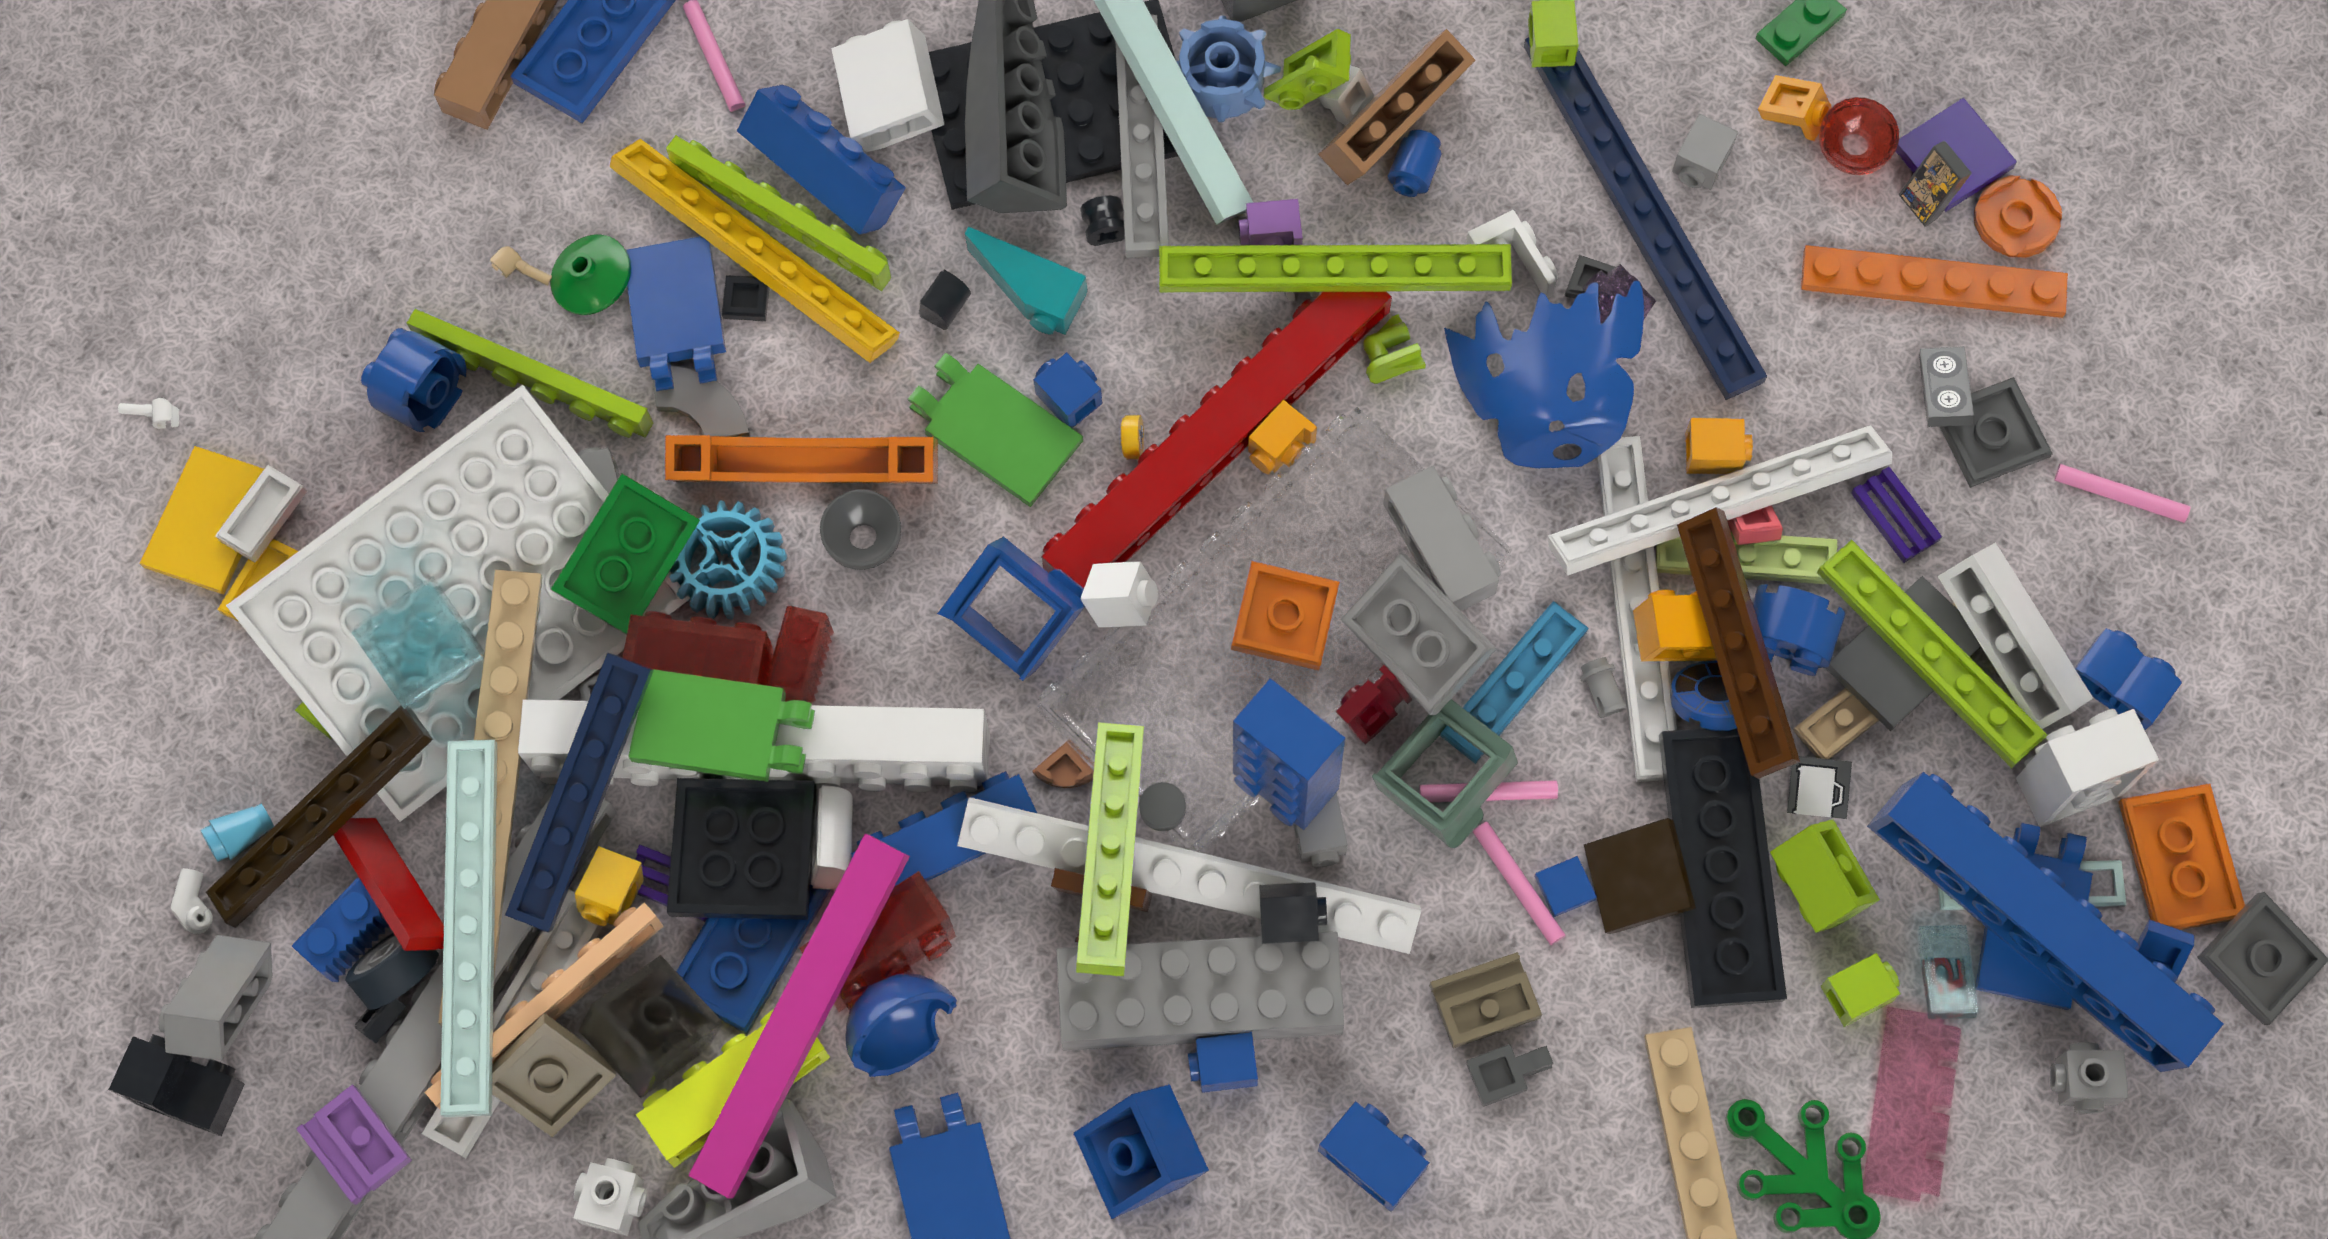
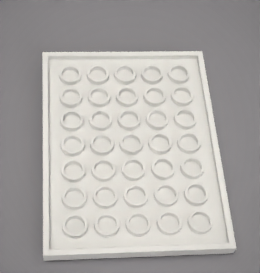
M521 385L227 604L226 607L346 756L359 746L401 704L413 710L433 740L377 793L399 822H401L447 786L448 741L474 740L495 570L540 573L543 578L528 700L561 699L600 669L607 653L618 655L691 598L687 596L684 599H680L677 596L680 584L678 582H671L669 578L671 573L669 572L629 637L551 591L552 586L609 494L527 389Z

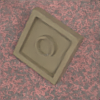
M544 1013L492 1064V1095L553 1137L616 1076V1065Z

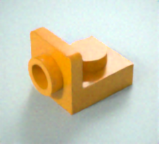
M1775 75L1758 111L1764 120L1800 126L1805 138L1815 141L1821 128L1826 127L1830 121L1832 106L1821 83Z

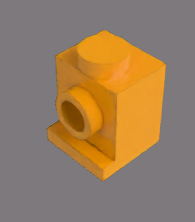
M1282 400L1249 436L1248 452L1251 453L1249 456L1251 462L1265 474H1270L1271 471L1275 473L1283 464L1288 467L1292 466L1305 449L1302 443H1306L1309 447L1315 443L1317 426L1286 401Z

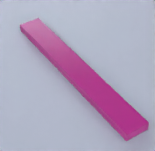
M864 834L688 1176L726 1198H734L910 857L909 855L869 834Z

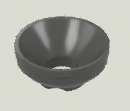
M857 489L836 497L827 506L820 521V536L827 553L837 563L854 570H866L883 564L894 554L901 539L902 526L898 511L887 497L871 490ZM862 525L872 527L877 534L874 544L865 549L856 548L850 542L851 532L856 527Z

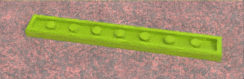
M1511 244L1159 246L1160 293L1511 291L1512 287Z

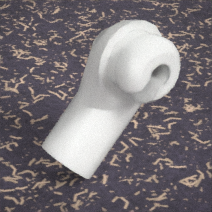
M183 868L181 869L175 889L171 911L185 930L193 934H201L210 928L213 921L212 912L198 897L204 874L196 870Z

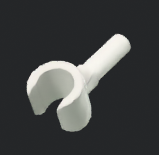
M157 398L152 401V404L120 403L118 406L119 414L152 416V425L157 429L166 428V421L170 420L171 427L179 426V409L164 398Z

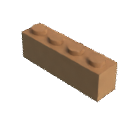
M486 0L485 3H480L475 10L473 24L466 37H462L456 44L454 59L447 72L441 73L436 81L434 96L441 111L488 130L513 84L511 74L534 46L558 0Z
M1447 29L1430 40L1318 155L1346 185H1349L1363 176L1476 60Z

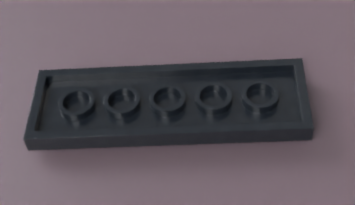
M1703 728L1662 731L1658 736L1668 818L1674 821L1696 909L1680 913L1691 1008L1783 1002L1787 1000L1760 780L1751 776L1737 728L1732 730H1708Z

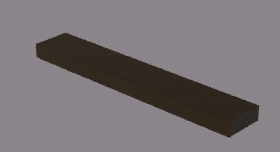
M401 704L206 891V894L227 925L236 928L433 740L411 708Z

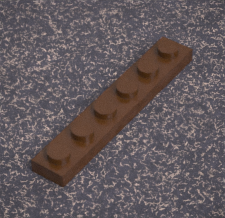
M1715 507L1677 524L1751 776L1762 778L1799 763L1800 759L1725 512Z

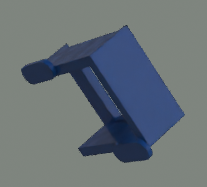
M1003 536L987 545L937 614L956 623L1020 676L1019 679L1024 681L1042 665L1085 608L1080 599L1084 588L1060 569H1054L1048 573ZM1000 566L1055 610L1054 614L1025 652L995 629L987 619L971 607Z

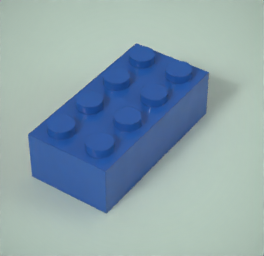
M1270 678L1233 720V774L1236 775L1234 781L1251 797H1256L1259 794L1272 804L1270 811L1287 826H1292L1295 823L1305 830L1339 790L1345 737Z

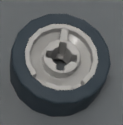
M392 933L356 961L348 971L345 981L369 1010L377 1009L391 1003L416 985L435 965L439 953L437 950L404 951L396 936Z

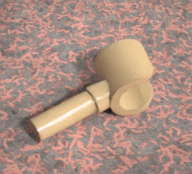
M509 246L500 248L490 259L492 267L496 271L500 269L501 275L505 278L517 269L520 273L547 286L552 279L551 275L523 261L520 255Z

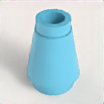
M261 803L255 807L209 820L210 825L200 831L215 859L219 862L227 857L231 861L266 834V831L272 829L274 825Z

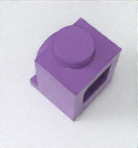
M1298 199L1246 203V219L1238 220L1240 245H1302L1303 237Z

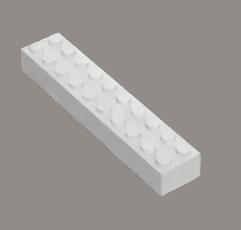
M523 700L518 754L533 774L540 776L541 782L547 784L557 783L588 701ZM812 705L811 709L815 710L812 729H802L780 724L776 746L794 745L803 748L802 754H806L803 773L771 769L769 780L815 781L817 789L821 788L822 785L840 787V783H858V787L862 790L881 791L886 789V784H904L905 790L927 792L931 790L932 785H950L951 791L972 793L977 791V786H983L982 782L988 779L990 731L984 709ZM636 715L609 785L613 784V778H631V783L639 786H656L659 779H676L677 784V778H745L631 762L628 755L636 724Z

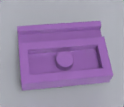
M353 1084L314 1114L315 1117L306 1124H301L296 1128L351 1203L355 1205L361 1202V1198L371 1190H376L412 1161L366 1098Z

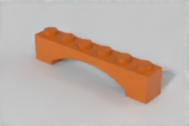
M665 435V480L673 482L938 484V439L934 437L776 438Z

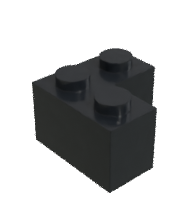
M152 1034L149 1042L134 1036L132 1037L108 1090L140 1107L222 1136L245 1084L233 1077L235 1068L219 1061L209 1059L207 1065L203 1066L192 1062V1056L166 1053L165 1038Z

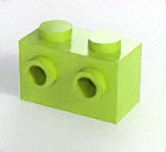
M1834 819L1812 824L1770 851L1776 863L1778 875L1789 885L1799 903L1802 917L1812 926L1815 933L1834 928L1848 921L1880 900Z

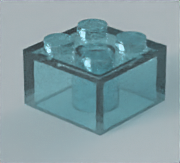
M434 576L356 624L351 632L404 709L482 660L485 653Z

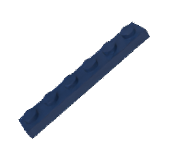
M607 653L505 916L546 932L553 930L654 672L653 669L615 654Z

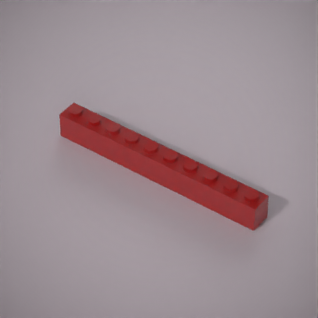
M1386 291L1322 292L1314 301L1311 299L1305 300L1294 312L1293 320L1283 330L1279 327L1274 329L1263 341L1262 349L1252 359L1247 356L1234 367L1231 372L1232 378L1221 388L1218 385L1212 387L1202 398L1200 408L1190 417L1187 414L1181 416L1169 430L1170 436L1159 446L1157 444L1149 446L1139 457V465L1128 475L1122 473L1117 476L1106 490L1107 495L1096 505L1094 503L1086 505L1074 520L1076 524L1064 535L1061 532L1057 533L1046 543L1043 548L1044 554L1041 556L1043 569L1048 573L1054 569H1060L1084 588L1093 564L1128 561L1248 447L1249 436L1282 400L1286 401L1289 405L1294 404L1390 313L1392 296Z

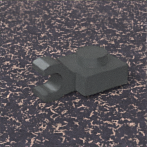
M1511 1044L1466 1060L1468 1070L1483 1107L1526 1092L1528 1087L1524 1077L1551 1069L1554 1064L1547 1046L1515 1057Z

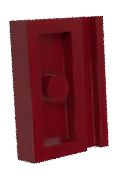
M1385 665L1379 669L1382 676L1374 684L1368 679L1362 686L1355 685L1347 691L1340 701L1341 706L1335 711L1365 745L1398 715L1395 708L1403 700L1407 704L1412 701V698L1397 677Z

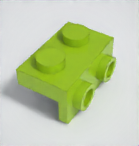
M1336 29L1285 58L1283 78L1264 88V98L1278 103L1284 109L1297 110L1349 81L1351 34Z

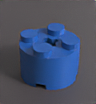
M398 328L391 333L387 345L380 352L376 361L369 363L365 367L361 376V383L367 387L369 403L375 410L417 432H425L423 428L426 426H430L433 429L440 426L462 395L463 390L458 388L457 384L459 375L466 377L467 368L465 360L460 354L418 332Z
M1768 584L1759 585L1752 604L1770 662H1772L1775 655L1790 660L1789 668L1791 670L1808 676H1816L1818 668H1825L1830 665L1846 615L1845 611L1839 607L1836 614L1827 609L1829 600L1804 590L1779 585L1777 593L1766 592Z

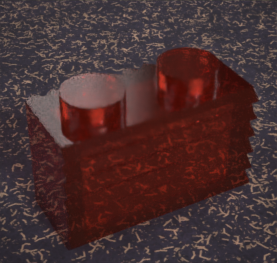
M794 606L786 607L765 686L784 688L786 692L785 702L799 700L812 704L816 701L814 694L818 693L816 686L821 684L819 677L823 676L821 671L825 667L823 661L827 659L828 644L832 642L830 636L834 634L826 613Z

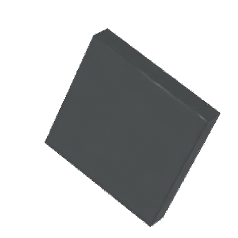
M2014 377L1971 393L1974 412L1973 425L1940 427L1970 488L2050 458L2053 454Z
M2265 892L2257 893L2197 957L2231 994L2264 1025H2270L2328 962L2325 954Z

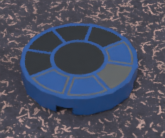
M1702 661L1690 664L1676 673L1671 683V705L1682 719L1689 722V718L1700 721V727L1708 730H1732L1737 728L1717 661Z

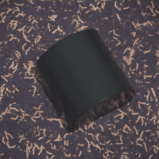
M944 269L938 274L920 300V317L942 330H947L970 297V289L963 281Z

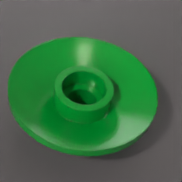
M588 235L574 241L562 251L552 269L550 286L555 300L566 311L577 315H591L610 307L619 299L629 282L631 274L629 255L616 239L607 235Z

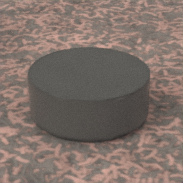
M1165 782L1155 783L1149 786L1141 795L1139 802L1140 815L1144 823L1151 829L1157 831L1172 830L1184 819L1186 813L1184 795L1173 784Z

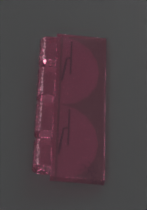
M1887 1007L1863 1178L1864 1192L1918 1203L1920 1202L1921 1194L1940 1196L1944 1162L1927 1159L1926 1151L1942 1155L1946 1153L1950 1116L1932 1112V1106L1952 1107L1956 1070L1938 1066V1060L1954 1063L1958 1061L1962 1030L1955 1026L1943 1025L1944 1016Z

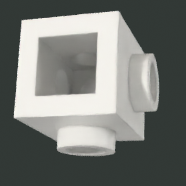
M610 1158L606 1159L605 1165L590 1162L587 1174L581 1173L575 1186L574 1201H578L573 1218L585 1226L628 1236L633 1216L639 1217L645 1206L647 1189L642 1188L644 1180L637 1174L632 1173L634 1166L629 1163ZM611 1190H614L613 1195L610 1198L606 1199L607 1194Z

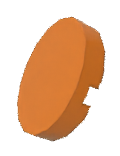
M2009 175L1994 180L1982 191L1974 208V225L1981 239L1994 251L2008 257L2027 258L2042 253L2054 242L2061 227L2062 208L2055 194L2042 182L2031 179V181L2019 179L2020 176Z

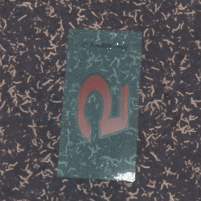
M1966 925L1919 926L1918 941L1928 1019L1976 1018L1979 1011Z

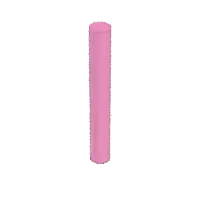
M697 0L686 2L683 5V10L729 111L733 112L745 107L744 100Z
M2059 464L2054 481L2183 523L2186 522L2190 512V506L2063 464Z
M1557 780L1501 782L1486 801L1558 799ZM1468 783L1419 785L1420 795L1430 803L1452 802Z
M1484 822L1473 830L1474 835L1550 946L1566 936L1490 824Z

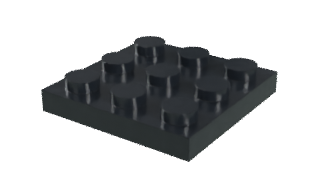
M677 778L667 914L670 917L808 920L817 788L815 781L768 780V782L747 779Z

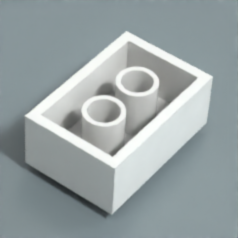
M2115 709L2107 710L2092 717L2089 720L2090 726L2075 731L2073 725L2060 728L2047 735L2048 742L2035 749L2036 755L2024 762L2026 767L2016 777V780L2039 827L2123 796L2159 760L2134 709L2121 714H2117Z

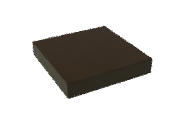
M1661 819L1584 844L1605 933L1621 932L1696 909L1673 819Z

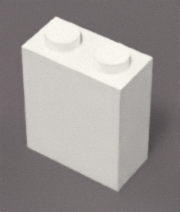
M909 19L892 21L886 24L883 29L865 36L851 37L844 44L831 48L850 138L857 141L864 151L879 150L945 125L925 35Z

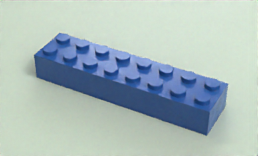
M1922 772L1898 788L1867 825L1869 829L1990 931L2073 997V1001L2159 1072L2190 1067L2224 1025L2222 1021L2213 1015L2216 1010L2206 999L2196 993L2189 995L2175 983L2178 978L2168 967L2157 961L2151 963L2138 952L2140 946L2131 936L2121 930L2114 932L2100 920L2102 914L2094 905L2082 898L2076 900L2063 889L2065 883L2057 874L2048 868L2042 867L2039 869L2026 858L2028 852L2019 842L2009 836L2002 838L1989 827L1991 821L1982 811L1972 805L1965 807L1952 796L1954 790L1945 780L1935 774L1928 776L1925 772Z

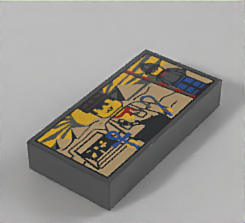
M1944 140L1933 146L1901 190L1899 196L1924 227L1939 218L1972 173Z

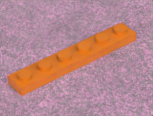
M1806 245L1803 251L1801 290L2063 318L2066 314L2068 273Z

